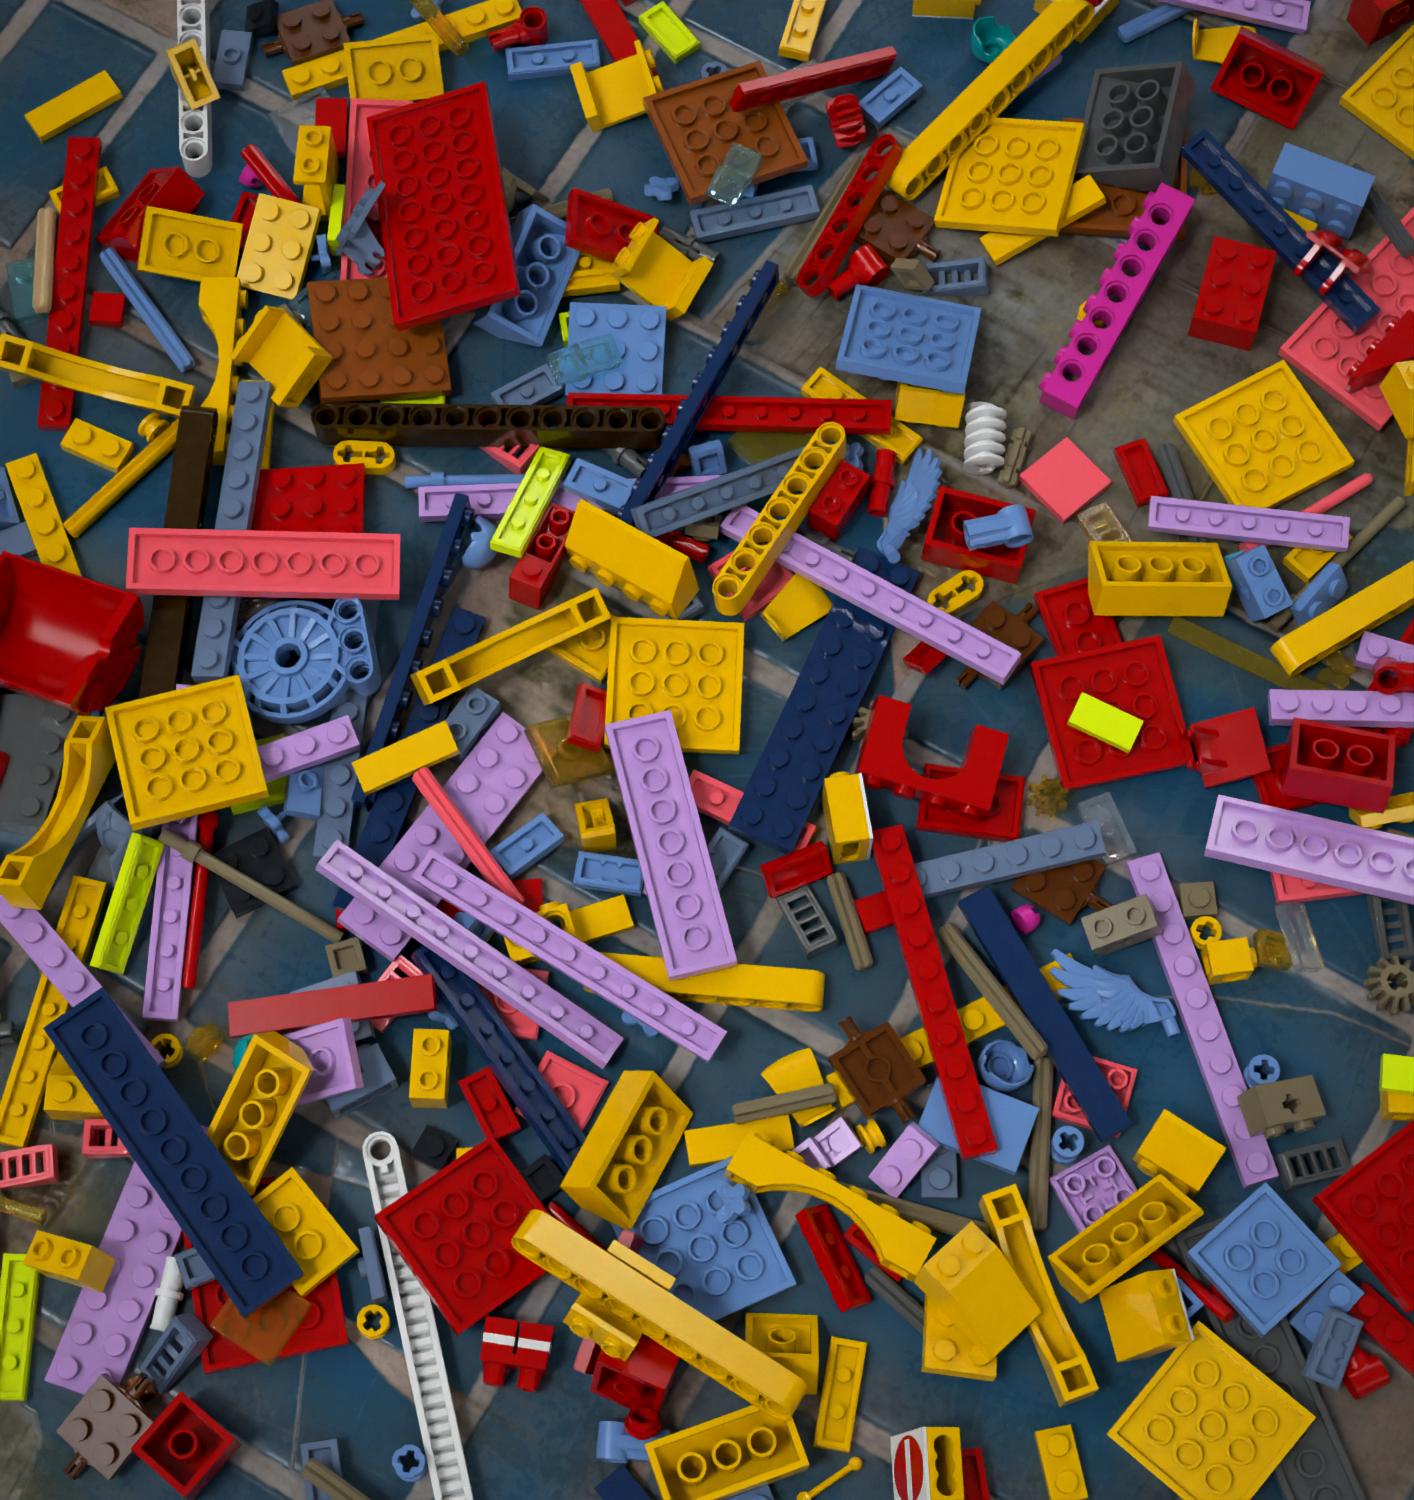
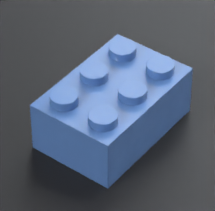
M1285 142L1270 177L1266 192L1282 208L1317 223V227L1321 229H1329L1337 235L1349 239L1376 176Z

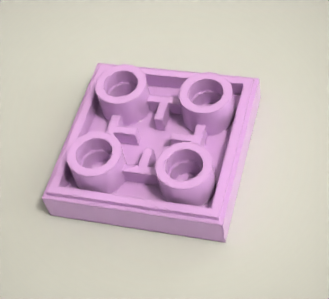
M1110 1145L1049 1179L1050 1186L1079 1233L1137 1191L1136 1186Z

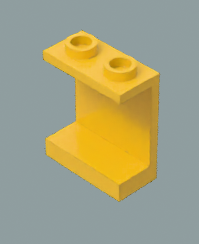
M640 39L634 41L637 51L636 55L588 73L581 61L570 65L586 120L593 133L647 113L643 105V97L664 91L659 75L653 76L651 68L656 67L650 49L644 50Z
M299 125L293 183L304 185L302 203L320 208L322 210L320 221L329 222L332 189L334 184H338L339 162L331 126Z
M654 217L645 223L639 222L633 228L629 235V238L632 240L628 247H624L616 256L614 263L617 266L611 276L649 305L666 306V318L671 321L685 314L714 263L705 256L693 262L654 232L659 223V220Z
M265 305L255 315L254 322L248 331L239 338L236 348L230 355L234 361L249 363L266 381L271 382L275 392L270 398L278 406L296 409L333 359L285 309Z
M616 1240L612 1241L606 1251L668 1292L676 1278ZM581 1293L563 1320L574 1334L582 1338H589L600 1345L607 1355L613 1358H620L625 1362L643 1334Z

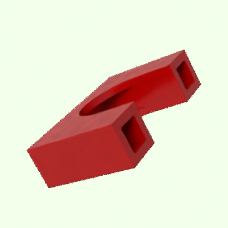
M879 695L872 705L854 774L862 773L864 787L872 790L885 788L893 791L894 796L905 800H912L913 797L926 801V805L934 809L945 810L948 807L958 810V814L964 818L974 820L978 819V817L983 818L990 811L1010 734L977 724L969 734L959 772L946 779H929L915 772L907 763L903 753V736L912 704Z

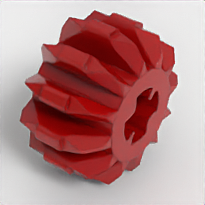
M852 93L841 94L829 99L825 106L826 114L836 146L839 149L851 148L864 142L867 136L866 128L856 96Z

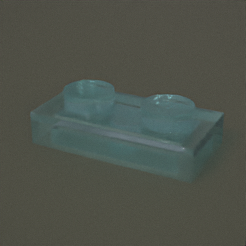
M35 258L6 264L18 325L49 318V313L38 314L32 307Z

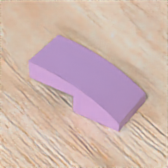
M840 1117L815 1137H809L792 1151L805 1159L804 1164L817 1171L818 1168H823L830 1171L864 1147V1144L846 1118Z

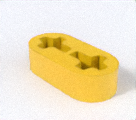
M346 440L338 443L333 450L335 465L364 463L366 475H386L396 465L394 450L392 446L385 442ZM347 452L353 453L350 462H344L343 457H346ZM379 454H385L386 458L383 459V463L378 464L376 459L379 457Z
M964 570L935 588L929 594L927 603L935 607L936 599L944 602L951 597L952 599L948 601L946 610L942 606L938 607V609L951 616H955L980 598L984 586L983 579L975 571ZM964 581L968 585L972 583L975 584L973 592H971L969 589H966L961 593H958L961 591Z

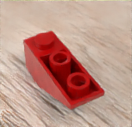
M1408 309L1401 319L1397 316L1392 319L1384 331L1387 335L1382 340L1376 338L1365 353L1368 355L1363 362L1357 360L1349 369L1346 376L1350 379L1345 391L1349 393L1382 381L1395 363L1414 360V312Z
M553 502L550 503L522 558L518 560L509 576V599L536 610L540 609L553 586L567 552L565 542L575 511Z

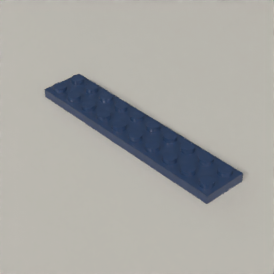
M859 547L852 562L912 594L920 576V571L898 562L890 563L886 557ZM836 596L729 823V831L782 853H793L821 793L824 778L828 777L852 725V720L860 708L896 629L895 626Z
M104 987L43 1028L244 1319L306 1276Z

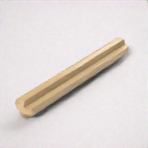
M51 207L46 209L40 208L37 212L32 307L38 314L49 313L52 306L56 214Z

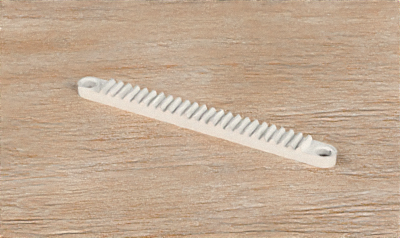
M384 1131L370 1134L362 1146L375 1215L408 1193L399 1147L395 1138ZM377 1142H386L391 1146L389 1156L383 1160H377L371 1156L372 1146ZM378 1225L435 1500H474L432 1300Z

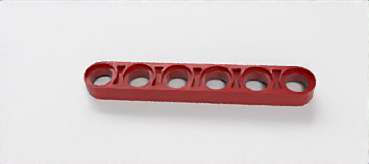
M882 135L873 142L798 273L796 283L807 296L815 297L825 291L900 160L903 148L893 135ZM889 146H892L891 150L888 153L881 155L884 149H886ZM878 171L873 179L866 181L869 175ZM863 197V200L857 206L851 207L854 201ZM848 223V226L845 230H843L840 233H837V230L843 224ZM834 249L829 257L822 259V256L827 251ZM819 275L812 285L807 286L808 281L812 277Z

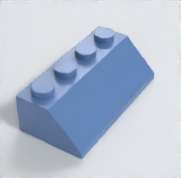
M532 204L518 212L511 229L521 296L478 308L473 324L500 339L541 347L580 251L565 246L566 222Z

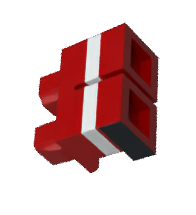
M486 1316L480 1361L484 1365V1385L503 1387L506 1369L520 1371L517 1390L536 1393L542 1375H547L548 1362L556 1333L555 1327L522 1321L520 1329L519 1321ZM518 1341L517 1352L515 1353L516 1343Z

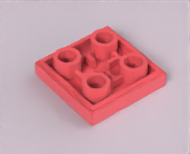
M1092 1056L1125 1112H1127L1138 1069ZM1061 1078L1051 1118L1093 1130ZM1121 1132L1118 1133L1117 1135L1113 1136V1137L1119 1138Z

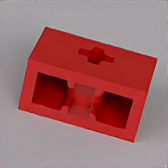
M841 460L809 508L807 527L822 536L830 537L831 541L835 543L867 495L870 475Z

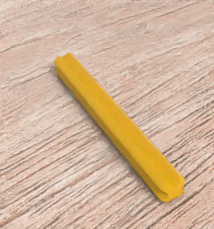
M179 418L172 422L63 523L64 529L68 534L76 538L175 447Z

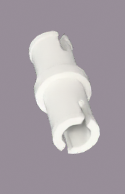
M166 1256L165 1259L166 1263L160 1287L155 1288L154 1295L157 1296L150 1325V1329L162 1332L165 1331L176 1315L178 1302L183 1301L184 1293H181L183 1280L175 1257Z

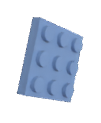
M570 302L565 399H567L568 392L662 395L666 306Z
M1266 1182L1186 1253L1190 1261L1261 1338L1342 1265Z

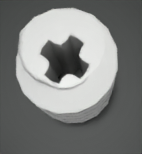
M988 402L968 403L965 416L967 425L965 427L966 438L964 445L966 449L964 450L965 461L963 468L966 472L973 475L990 474L995 468L1005 464L1004 458L1000 456L1004 454L1005 446L1000 443L1006 440L1005 434L1001 431L1006 429V422L1003 419L1007 417V412L1003 408Z

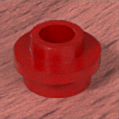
M637 1406L629 1411V1415L626 1416L624 1429L630 1436L638 1440H647L659 1434L661 1420L653 1408Z

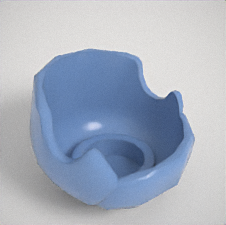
M480 515L476 518L474 527L467 539L466 545L468 548L464 555L461 556L463 565L469 569H479L486 566L498 553L490 549V541L497 527Z
M997 1039L987 1044L978 1058V1071L983 1082L995 1091L1008 1093L1021 1088L1029 1081L1034 1071V1065H1030L1026 1050L1008 1040Z

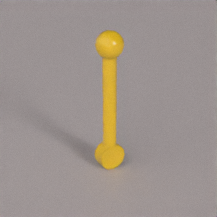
M852 1457L847 1466L812 1490L800 1492L797 1500H811L852 1470L859 1471L863 1466L862 1460L859 1457Z

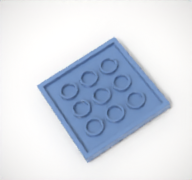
M856 284L835 369L846 371L850 374H861L877 377L881 380L907 383L916 387L923 386L947 393L964 394L982 308Z
M733 1156L651 1192L633 1228L627 1230L645 1237L639 1252L641 1257L676 1278L669 1293L716 1323L797 1285L755 1193L750 1191V1195L747 1198V1202L751 1207L749 1215H739L730 1224L721 1223L717 1220L716 1215L723 1205V1199L716 1192V1185L720 1181H726L734 1185L737 1184L724 1177L725 1170ZM610 1222L614 1230V1233L617 1239L619 1240L621 1231H623L624 1228H621Z

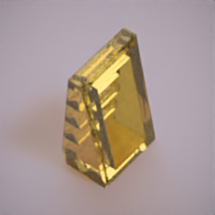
M1106 502L1077 513L1075 516L1088 541H1102V538L1113 534L1114 539L1109 541L1132 542ZM1102 513L1103 519L1094 523L1089 522V518ZM1106 524L1109 526L1108 529L1099 533L1095 531V529Z

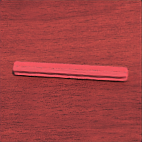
M423 767L415 772L412 781L486 882L522 905L524 902L523 896L429 768Z

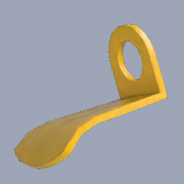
M1194 18L1192 33L1193 59L1222 64L1241 26L1199 30L1198 18ZM1242 26V27H1244V28H1246V29H1248V30H1250V31L1256 33V29H1255V28L1249 27V26Z
M795 573L760 614V617L783 642L828 614L832 607V602L819 585Z
M811 1048L798 1050L782 1057L761 1073V1076L776 1095L824 1084ZM832 1104L790 1114L802 1128L835 1111L836 1107H832Z

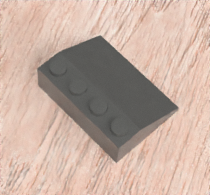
M1183 61L1095 69L1083 119L1086 133L1074 178L1082 179L1090 174L1095 182L1139 191L1157 190L1161 182L1173 187L1195 82Z
M0 694V751L10 756L0 785V830L33 837L40 830L57 796L64 761V742L77 716L82 714L27 695Z

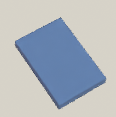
M937 1077L918 1126L936 1140L941 1147L959 1153ZM979 1084L998 1150L995 1154L974 1158V1160L1015 1175L1040 1108Z

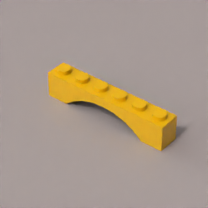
M201 276L198 305L203 321L213 332L218 343L219 356L215 381L201 407L217 408L218 427L212 465L225 466L235 406L234 396L237 394L238 382L240 381V376H236L237 366L243 365V362L234 361L230 355L236 348L239 338L246 333L245 318H242V310L248 308V291L243 290L240 277Z
M3 333L0 335L1 371L151 412H158L159 414L177 419L180 417L183 405H194L197 389L193 385L92 361Z
M596 587L411 674L410 677L425 706L610 619L611 616Z
M77 716L64 742L61 781L48 817L29 842L18 850L6 855L0 867V894L12 907L41 910L116 760L106 717Z
M746 1132L725 1170L724 1177L737 1184L748 1185L750 1191L755 1194L770 1191L796 1192L816 1197L833 1205L849 1216L864 1232L882 1266L911 1282L914 1281L937 1239L930 1235L932 1231L927 1226L917 1221L909 1223L899 1217L900 1213L895 1208L884 1203L878 1206L867 1199L868 1194L852 1185L846 1188L836 1182L837 1177L823 1168H818L817 1171L804 1164L805 1159L790 1150L784 1153L773 1147L774 1142L760 1133L752 1135Z
M1016 1183L982 1195L978 1205L985 1222L989 1226V1232L994 1244L1000 1249L1041 1311V1314L1027 1327L1059 1407L1061 1408L1093 1396L1099 1390L1086 1355L1074 1336L1055 1295L1037 1246L1029 1215Z

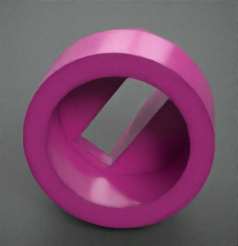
M246 164L238 182L249 188L262 186V181L251 167Z
M1025 904L1019 906L1010 913L1013 925L1023 935L1032 932L1040 924L1041 915L1040 913L1035 914L1033 912L1035 910L1033 905Z

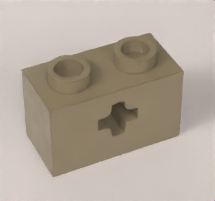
M1147 894L1081 918L1091 949L1099 958L1164 934L1153 902Z
M1313 1075L1254 1085L1237 1096L1250 1137L1264 1134L1266 1139H1272L1284 1135L1288 1129H1294L1295 1133L1306 1132L1315 1128L1314 1122L1326 1115Z

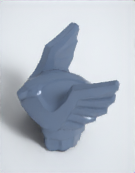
M122 793L120 796L105 801L84 822L73 846L97 832L103 847L113 853L109 863L115 887L132 832L152 838L161 831L162 824L132 831L124 794Z

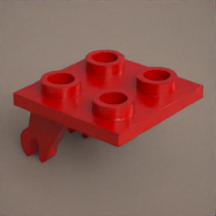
M1321 229L1320 231H1308L1305 235L1315 244L1299 262L1293 273L1296 276H1301L1324 249L1328 250L1342 262L1319 289L1318 292L1324 296L1328 294L1348 269L1356 274L1370 273L1373 267L1367 264L1369 258L1355 248L1351 250L1341 245L1343 239L1329 229L1327 231Z
M1255 707L1190 724V730L1187 731L1184 728L1178 730L1180 739H1187L1194 744L1198 761L1193 762L1189 760L1186 762L1189 771H1197L1202 775L1205 789L1272 771Z

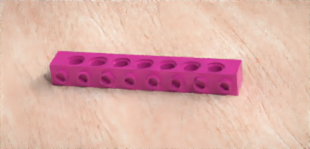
M1162 182L1156 192L1150 190L1142 205V208L1146 209L1141 218L1135 216L1127 231L1131 235L1128 242H1120L1112 258L1116 260V263L1112 269L1106 267L1098 282V285L1102 286L1097 295L1091 293L1083 308V311L1087 312L1083 321L1077 319L1068 335V337L1072 338L1068 347L1063 345L1060 347L1053 363L1057 364L1053 373L1047 371L1038 387V389L1042 390L1040 403L1074 420L1188 219L1196 199ZM1152 219H1161L1165 222V224L1158 225L1154 223ZM1146 244L1151 250H1141L1137 245ZM1123 270H1132L1136 273V276H1127L1123 273ZM1108 296H1118L1122 302H1112ZM1103 321V323L1107 325V328H1097L1096 326H1094L1093 322ZM1078 348H1089L1093 354L1084 355L1079 352ZM1063 374H1074L1078 380L1068 381L1063 377Z

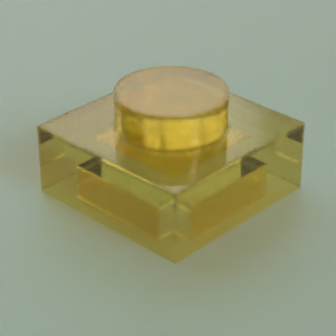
M1259 929L1253 934L1257 966L1287 971L1294 966L1289 934Z
M208 1021L203 1027L198 1026L187 1039L188 1045L185 1048L194 1060L202 1064L224 1037L220 1030Z

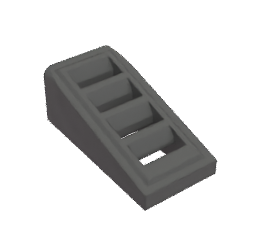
M808 885L777 898L776 901L806 960L838 946V938ZM805 897L806 903L790 909L789 903ZM811 909L812 914L799 920L796 919L795 915ZM817 920L818 925L805 931L802 930L801 926ZM820 931L823 932L824 936L811 942L807 939V937Z
M1366 894L1368 912L1379 957H1384L1386 960H1390L1398 955L1399 959L1414 957V941L1408 903ZM1393 901L1394 908L1382 909L1381 902ZM1397 915L1398 921L1384 923L1383 916ZM1400 928L1401 934L1386 936L1385 929ZM1403 941L1404 948L1388 950L1387 943Z
M1341 1138L1278 1153L1273 1158L1285 1192L1340 1177L1352 1168ZM1329 1150H1335L1341 1167L1334 1169ZM1321 1153L1327 1168L1326 1171H1321L1316 1154ZM1304 1157H1309L1314 1174L1309 1175ZM1291 1161H1297L1301 1177H1296Z

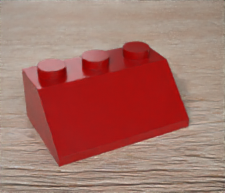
M1241 26L1210 90L1294 130L1323 75L1325 67Z
M179 166L150 169L95 240L106 248H114L120 256L134 264H138L146 207L151 206L194 214L199 208V201L205 192Z

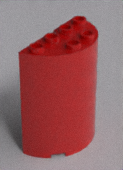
M3 551L0 555V686L82 715H90V712L95 709L99 711L104 710L105 707H108L118 697L127 684L140 653L141 647L135 646L138 630L144 628V612L139 595Z

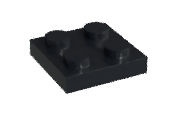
M268 827L211 854L281 896L298 889V885ZM214 873L236 919L267 904Z

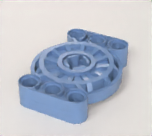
M353 597L354 599L339 598L334 603L332 610L311 601L291 600L279 602L262 609L245 623L239 630L236 638L234 637L228 675L240 676L250 720L254 713L258 717L272 723L288 725L304 723L320 717L332 709L346 694L349 686L363 696L371 695L379 689L381 673L371 620L368 612L357 597ZM357 611L353 618L346 619L350 613ZM363 641L360 647L351 649L356 642ZM294 650L298 656H301L294 666L284 668L286 662L292 658L291 651ZM369 671L365 678L357 679L360 673Z

